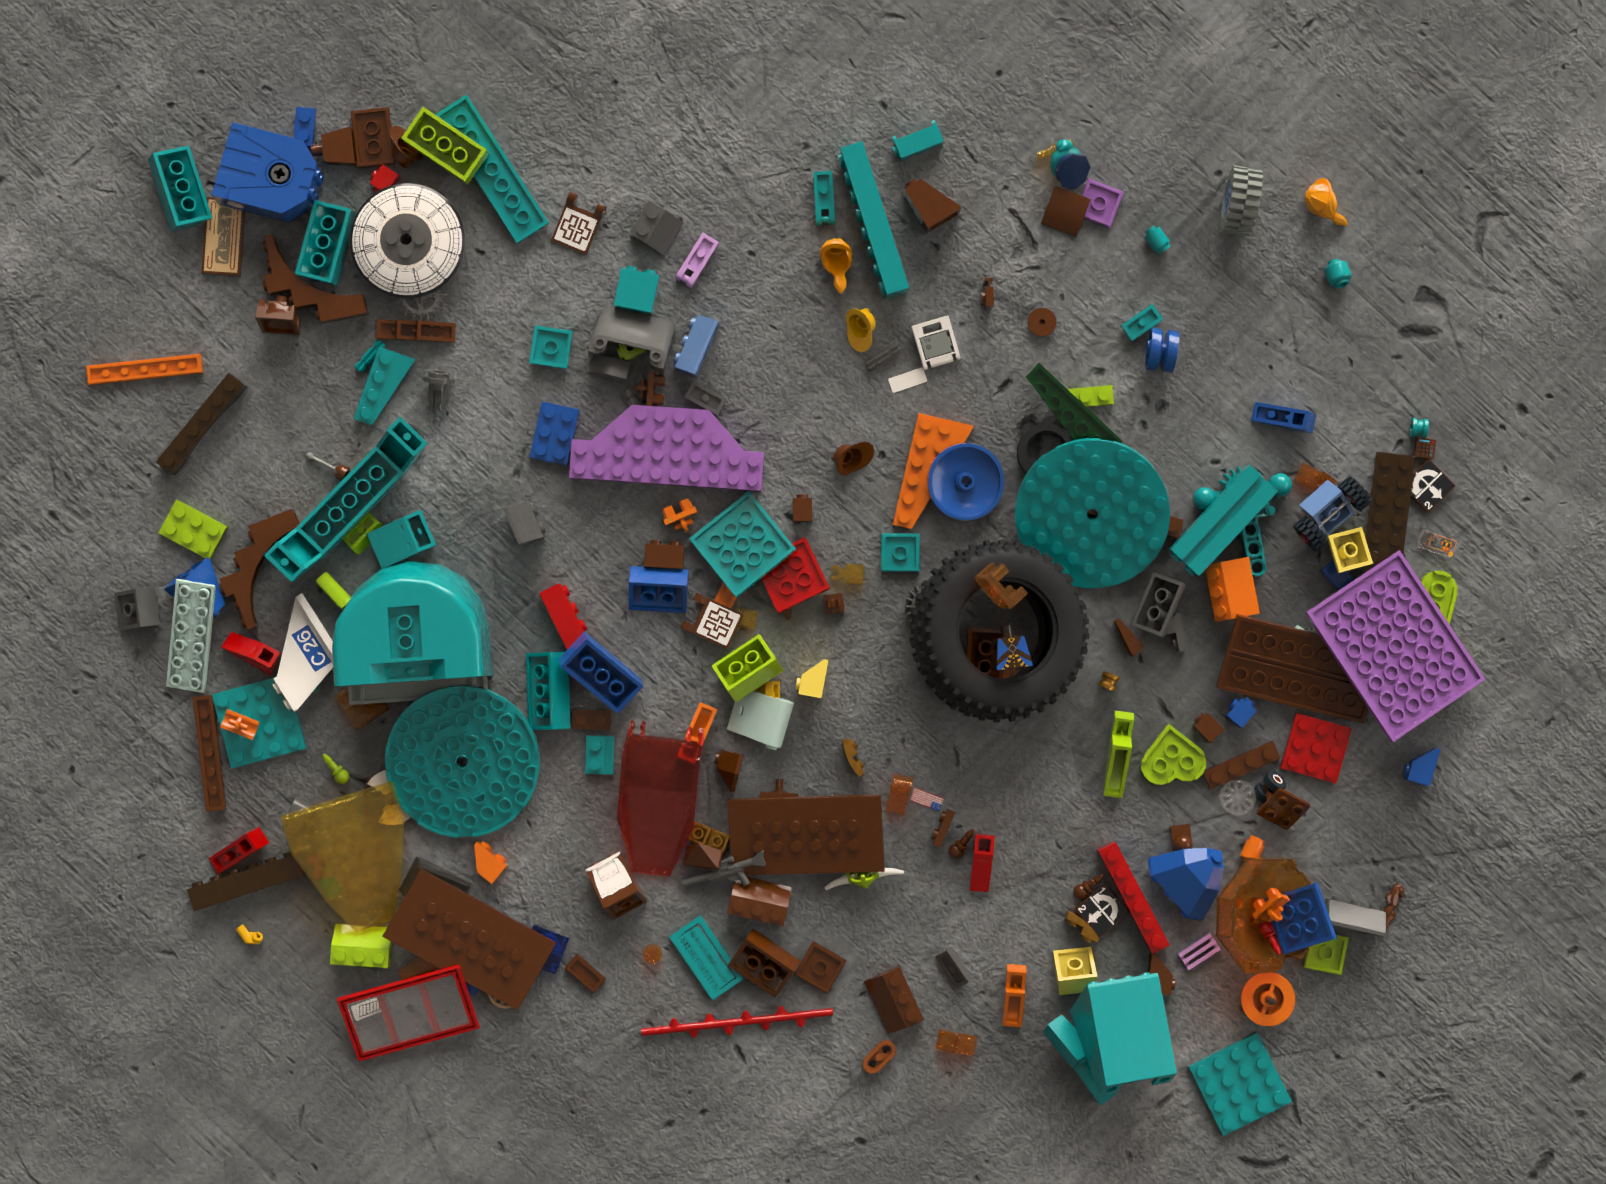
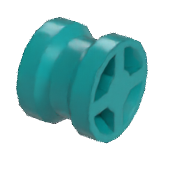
M1411 418L1409 427L1410 437L1419 435L1422 438H1426L1429 429L1428 419L1418 420L1417 418Z

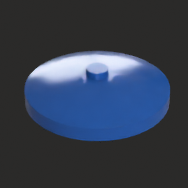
M971 443L952 445L939 453L932 462L927 477L928 492L935 506L947 516L959 520L977 519L989 513L999 502L1004 489L1003 470L997 458L982 446Z

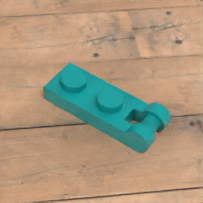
M832 171L813 172L816 226H822L825 223L835 225ZM829 210V216H821V211Z

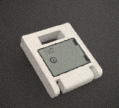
M948 315L911 326L924 370L928 369L927 361L930 362L931 368L953 362L952 354H955L956 360H961ZM940 323L941 330L927 334L923 333L922 327Z

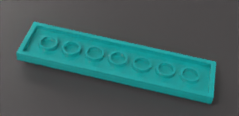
M467 94L435 114L488 151V156L474 177L517 244L550 224Z

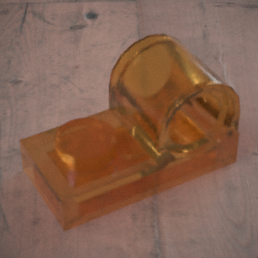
M894 773L885 811L901 815L905 814L913 777Z

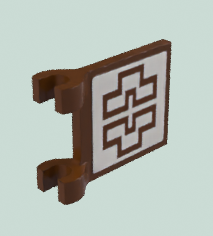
M569 192L551 240L587 255L606 206L597 204L595 213H591L575 206L578 195Z
M696 593L693 600L703 604L695 624L683 621L680 628L729 649L744 614L700 593Z

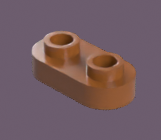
M880 1041L864 1057L863 1067L866 1072L871 1074L879 1072L894 1057L896 1048L892 1041ZM888 1046L890 1050L885 1053L882 1051V1048ZM875 1060V1066H870L869 1061Z

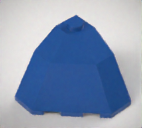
M1193 848L1150 857L1148 859L1150 878L1162 886L1164 889L1163 893L1172 903L1175 902L1181 908V914L1185 918L1202 921L1220 890L1224 871L1222 851L1210 848Z

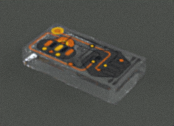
M1421 529L1415 547L1453 559L1459 540Z

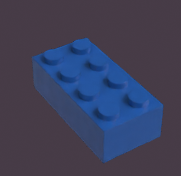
M585 631L559 658L562 669L617 714L643 687L642 680L638 675Z

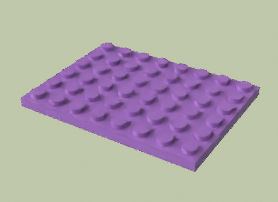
M1400 550L1305 612L1391 743L1486 680Z

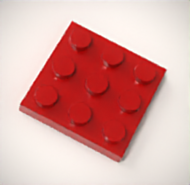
M806 537L793 542L792 545L796 548V551L761 578L778 614L830 589Z
M1295 713L1280 768L1337 784L1352 728Z

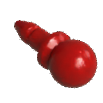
M1268 921L1261 922L1258 926L1259 933L1264 936L1263 939L1265 941L1268 940L1272 950L1277 955H1281L1272 923Z

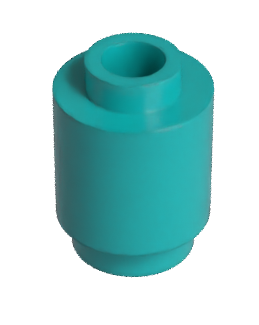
M1152 226L1145 231L1146 236L1144 239L1158 255L1171 247L1169 244L1170 240L1160 226L1157 228Z

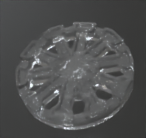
M1234 779L1222 787L1219 799L1221 806L1226 812L1232 815H1244L1253 808L1256 802V793L1248 782ZM1230 784H1234L1235 790L1230 787ZM1248 786L1249 790L1244 792L1245 788ZM1225 789H1228L1231 793L1228 794V793H1225L1224 791H1225ZM1252 794V798H1248L1245 796ZM1223 797H1229V800L1223 801ZM1244 801L1251 802V805L1248 806ZM1232 803L1230 808L1226 807L1227 804ZM1241 804L1245 807L1244 811L1241 810ZM1237 805V812H1234L1233 810Z

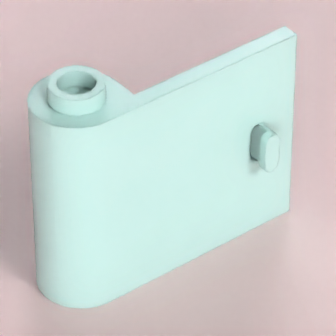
M753 691L737 703H734L727 730L766 744V748L777 750V747L781 748L794 703L786 699L773 698Z

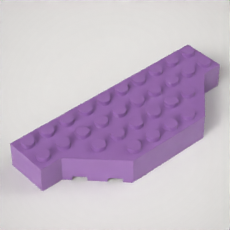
M631 405L592 440L572 439L569 478L762 492L764 452L744 451L709 410Z

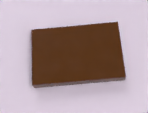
M383 107L351 111L357 169L379 167L382 164L385 166L396 165L395 158L392 156L393 141L389 134V129L392 127L390 108Z

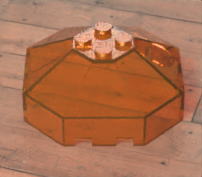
M1248 857L1217 896L1216 937L1244 974L1276 973L1277 970L1283 967V962L1287 957L1303 959L1309 951L1307 947L1283 955L1280 947L1281 955H1277L1272 950L1268 940L1265 941L1263 939L1264 936L1258 931L1259 924L1264 920L1260 918L1254 919L1252 915L1255 912L1253 903L1258 899H1267L1266 891L1270 888H1276L1282 894L1312 884L1304 872H1299L1296 867L1297 863L1292 858ZM1276 935V936H1275V939H1276V941L1278 942L1277 944L1280 946L1279 941H1278V938H1277V935Z

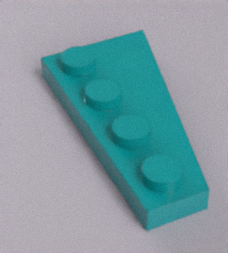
M378 346L353 419L372 425L415 359Z

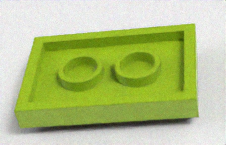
M176 499L158 533L211 560L228 526Z

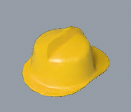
M868 308L862 310L850 309L846 314L848 341L856 351L866 352L872 344V332L876 326L875 318Z

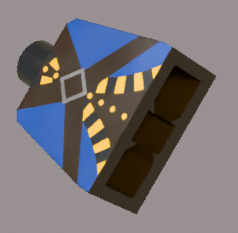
M1012 625L1000 626L1002 638L992 639L991 671L1033 666L1024 635L1013 636Z

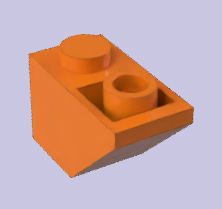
M477 841L474 844L477 872L493 884L508 866L505 863L507 859L500 853L494 854L491 851L492 847L485 841Z

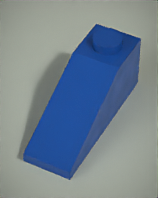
M1255 402L1251 421L1312 434L1316 415L1306 410Z

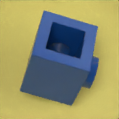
M1235 698L1229 704V710L1225 716L1236 726L1242 728L1257 710L1253 708L1255 704L1248 698H1239L1238 700Z

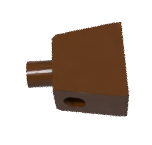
M351 127L322 134V144L311 145L312 156H323V160L327 165L356 166L353 129Z

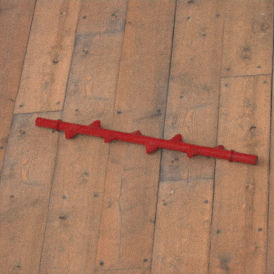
M779 1006L776 1014L752 1017L747 1010H744L740 1018L715 1020L711 1013H708L704 1022L680 1024L676 1018H672L668 1026L660 1025V1027L641 1028L642 1036L688 1031L692 1038H696L699 1030L723 1028L728 1035H731L735 1026L760 1024L764 1030H768L771 1022L795 1020L799 1027H803L808 1018L833 1016V1008L787 1013L783 1006Z

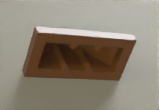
M698 842L687 846L683 865L719 870L723 851Z

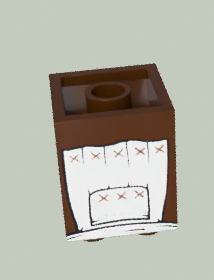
M913 179L905 185L903 196L926 234L959 215L960 205L922 179L918 181Z
M620 852L612 853L607 859L595 862L590 868L586 869L603 908L613 920L647 903L629 865Z

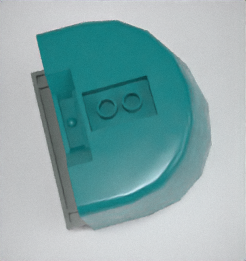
M408 561L380 569L354 591L336 620L332 643L334 687L348 686L349 705L414 701L428 692L454 685H470L488 689L487 676H493L490 628L483 602L464 577L441 564Z

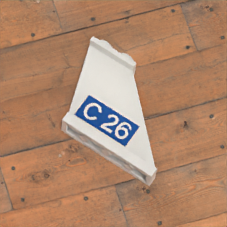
M302 593L295 597L278 674L273 678L275 683L272 684L278 694L282 693L285 697L283 703L288 711L292 709L293 712L298 711L299 707L333 668V641Z

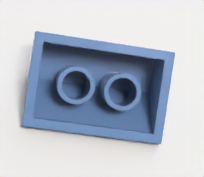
M697 315L696 319L692 318L688 327L691 331L688 336H684L681 346H683L681 354L677 353L673 361L676 364L675 369L695 378L699 374L719 328L718 321L701 315Z

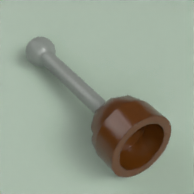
M311 452L306 454L308 460H314L333 470L334 476L340 481L350 473V468L339 465L334 467L316 458Z

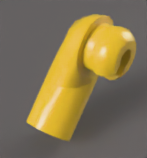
M243 924L235 929L246 944L257 945L263 940L262 933L249 932Z

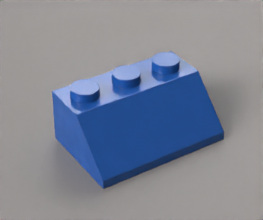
M631 566L629 610L686 613L688 593L687 569Z

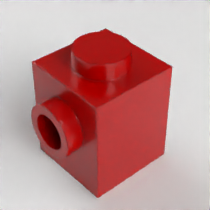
M382 164L378 171L375 170L372 173L370 184L374 187L372 190L376 193L381 189L396 185L401 177Z

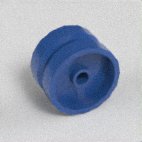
M1151 328L1145 351L1146 370L1155 371L1161 359L1162 372L1173 373L1178 353L1179 331L1168 330L1163 341L1162 329Z

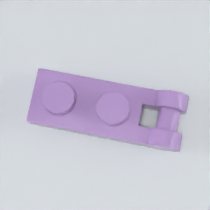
M702 233L676 274L675 279L678 281L682 280L686 283V286L692 288L719 245V242ZM687 269L693 272L691 277L685 274Z

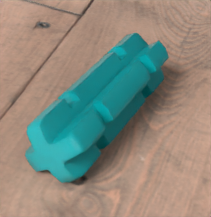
M376 340L373 344L374 346L370 347L362 356V360L355 364V368L359 372L363 373L367 369L366 366L373 362L378 346L385 348L386 345L381 340Z

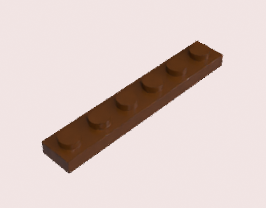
M213 695L193 697L206 812L225 810L227 808Z

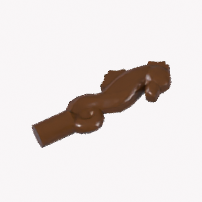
M1400 883L1393 885L1390 893L1385 896L1386 903H1388V906L1384 909V912H1386V931L1390 922L1396 917L1394 909L1398 906L1399 897H1404V888Z

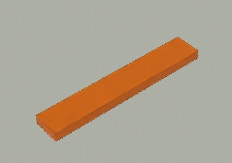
M192 354L86 366L88 385L201 374L203 373L202 355Z

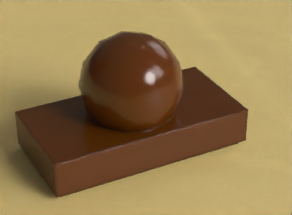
M1190 824L1170 826L1173 852L1182 849H1193Z

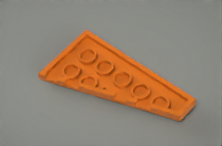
M918 413L894 516V526L912 529L931 498L927 487V477L932 462L944 449L952 445L964 443L974 428L973 425Z

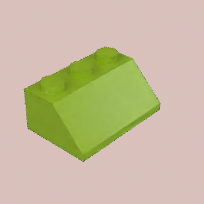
M335 924L331 943L330 964L379 968L390 967L392 942L382 937L387 927Z

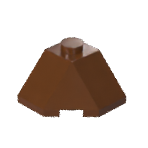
M721 749L720 753L716 752L714 764H717V770L729 790L735 792L744 754Z

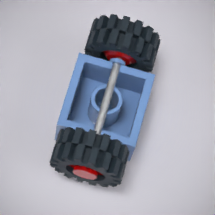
M1348 476L1337 487L1327 480L1299 505L1305 516L1293 525V528L1300 538L1317 552L1328 542L1327 536L1332 534L1355 513L1350 505L1361 512L1373 500L1364 487L1351 476Z

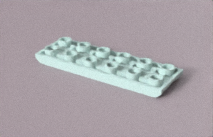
M176 579L166 687L200 693L205 692L216 591L215 585Z

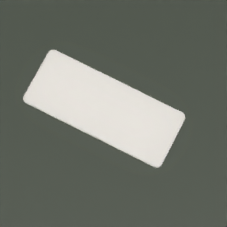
M921 367L889 378L888 381L892 392L895 393L927 382L924 369Z

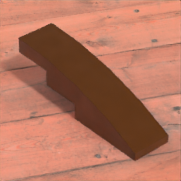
M376 319L375 339L454 343L456 323Z

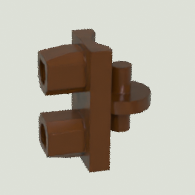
M649 371L648 387H645L646 380L640 379V386H634V391H639L640 399H644L645 392H647L646 406L663 405L664 394L654 393V387H665V376Z

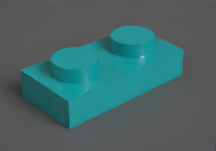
M1151 304L1120 327L1132 342L1162 321L1163 318L1155 306Z

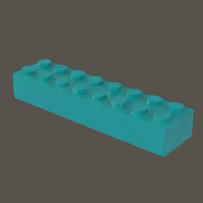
M863 141L841 147L840 154L837 157L840 168L845 169L844 181L846 187L850 186L851 188L849 191L852 205L856 204L857 207L855 215L857 222H861L863 226L861 227V234L863 240L868 242L866 250L869 259L873 258L874 260L872 269L875 278L879 277L880 282H878L881 296L885 295V298L889 299L908 293V282Z

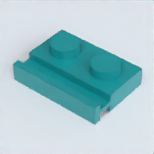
M586 735L585 774H614L615 736Z

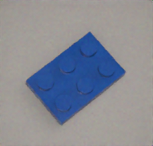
M542 401L530 458L568 466L572 439H574L580 410Z

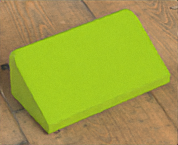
M369 512L344 537L343 541L355 553L360 555L371 544L367 533L383 527V525Z

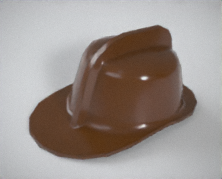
M392 126L389 129V134L394 142L392 156L403 168H408L415 160H422L424 156L401 139L406 130L400 126Z
M866 441L854 445L843 444L831 456V460L837 466L838 472L846 476L867 466L874 456V448L871 443Z

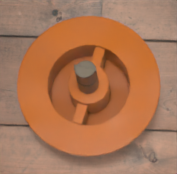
M1262 972L1254 975L1246 982L1241 993V1004L1247 1017L1256 1024L1275 1026L1284 1022L1291 1015L1295 1006V993L1292 985L1283 976L1274 972Z

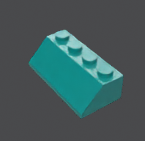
M189 145L152 153L148 158V163L170 231L174 232L191 228L212 219L213 217Z
M314 200L295 271L296 275L337 287L350 240L351 226L357 214L350 208Z
M565 652L526 653L528 722L533 730L570 729L569 674L560 667L559 658Z

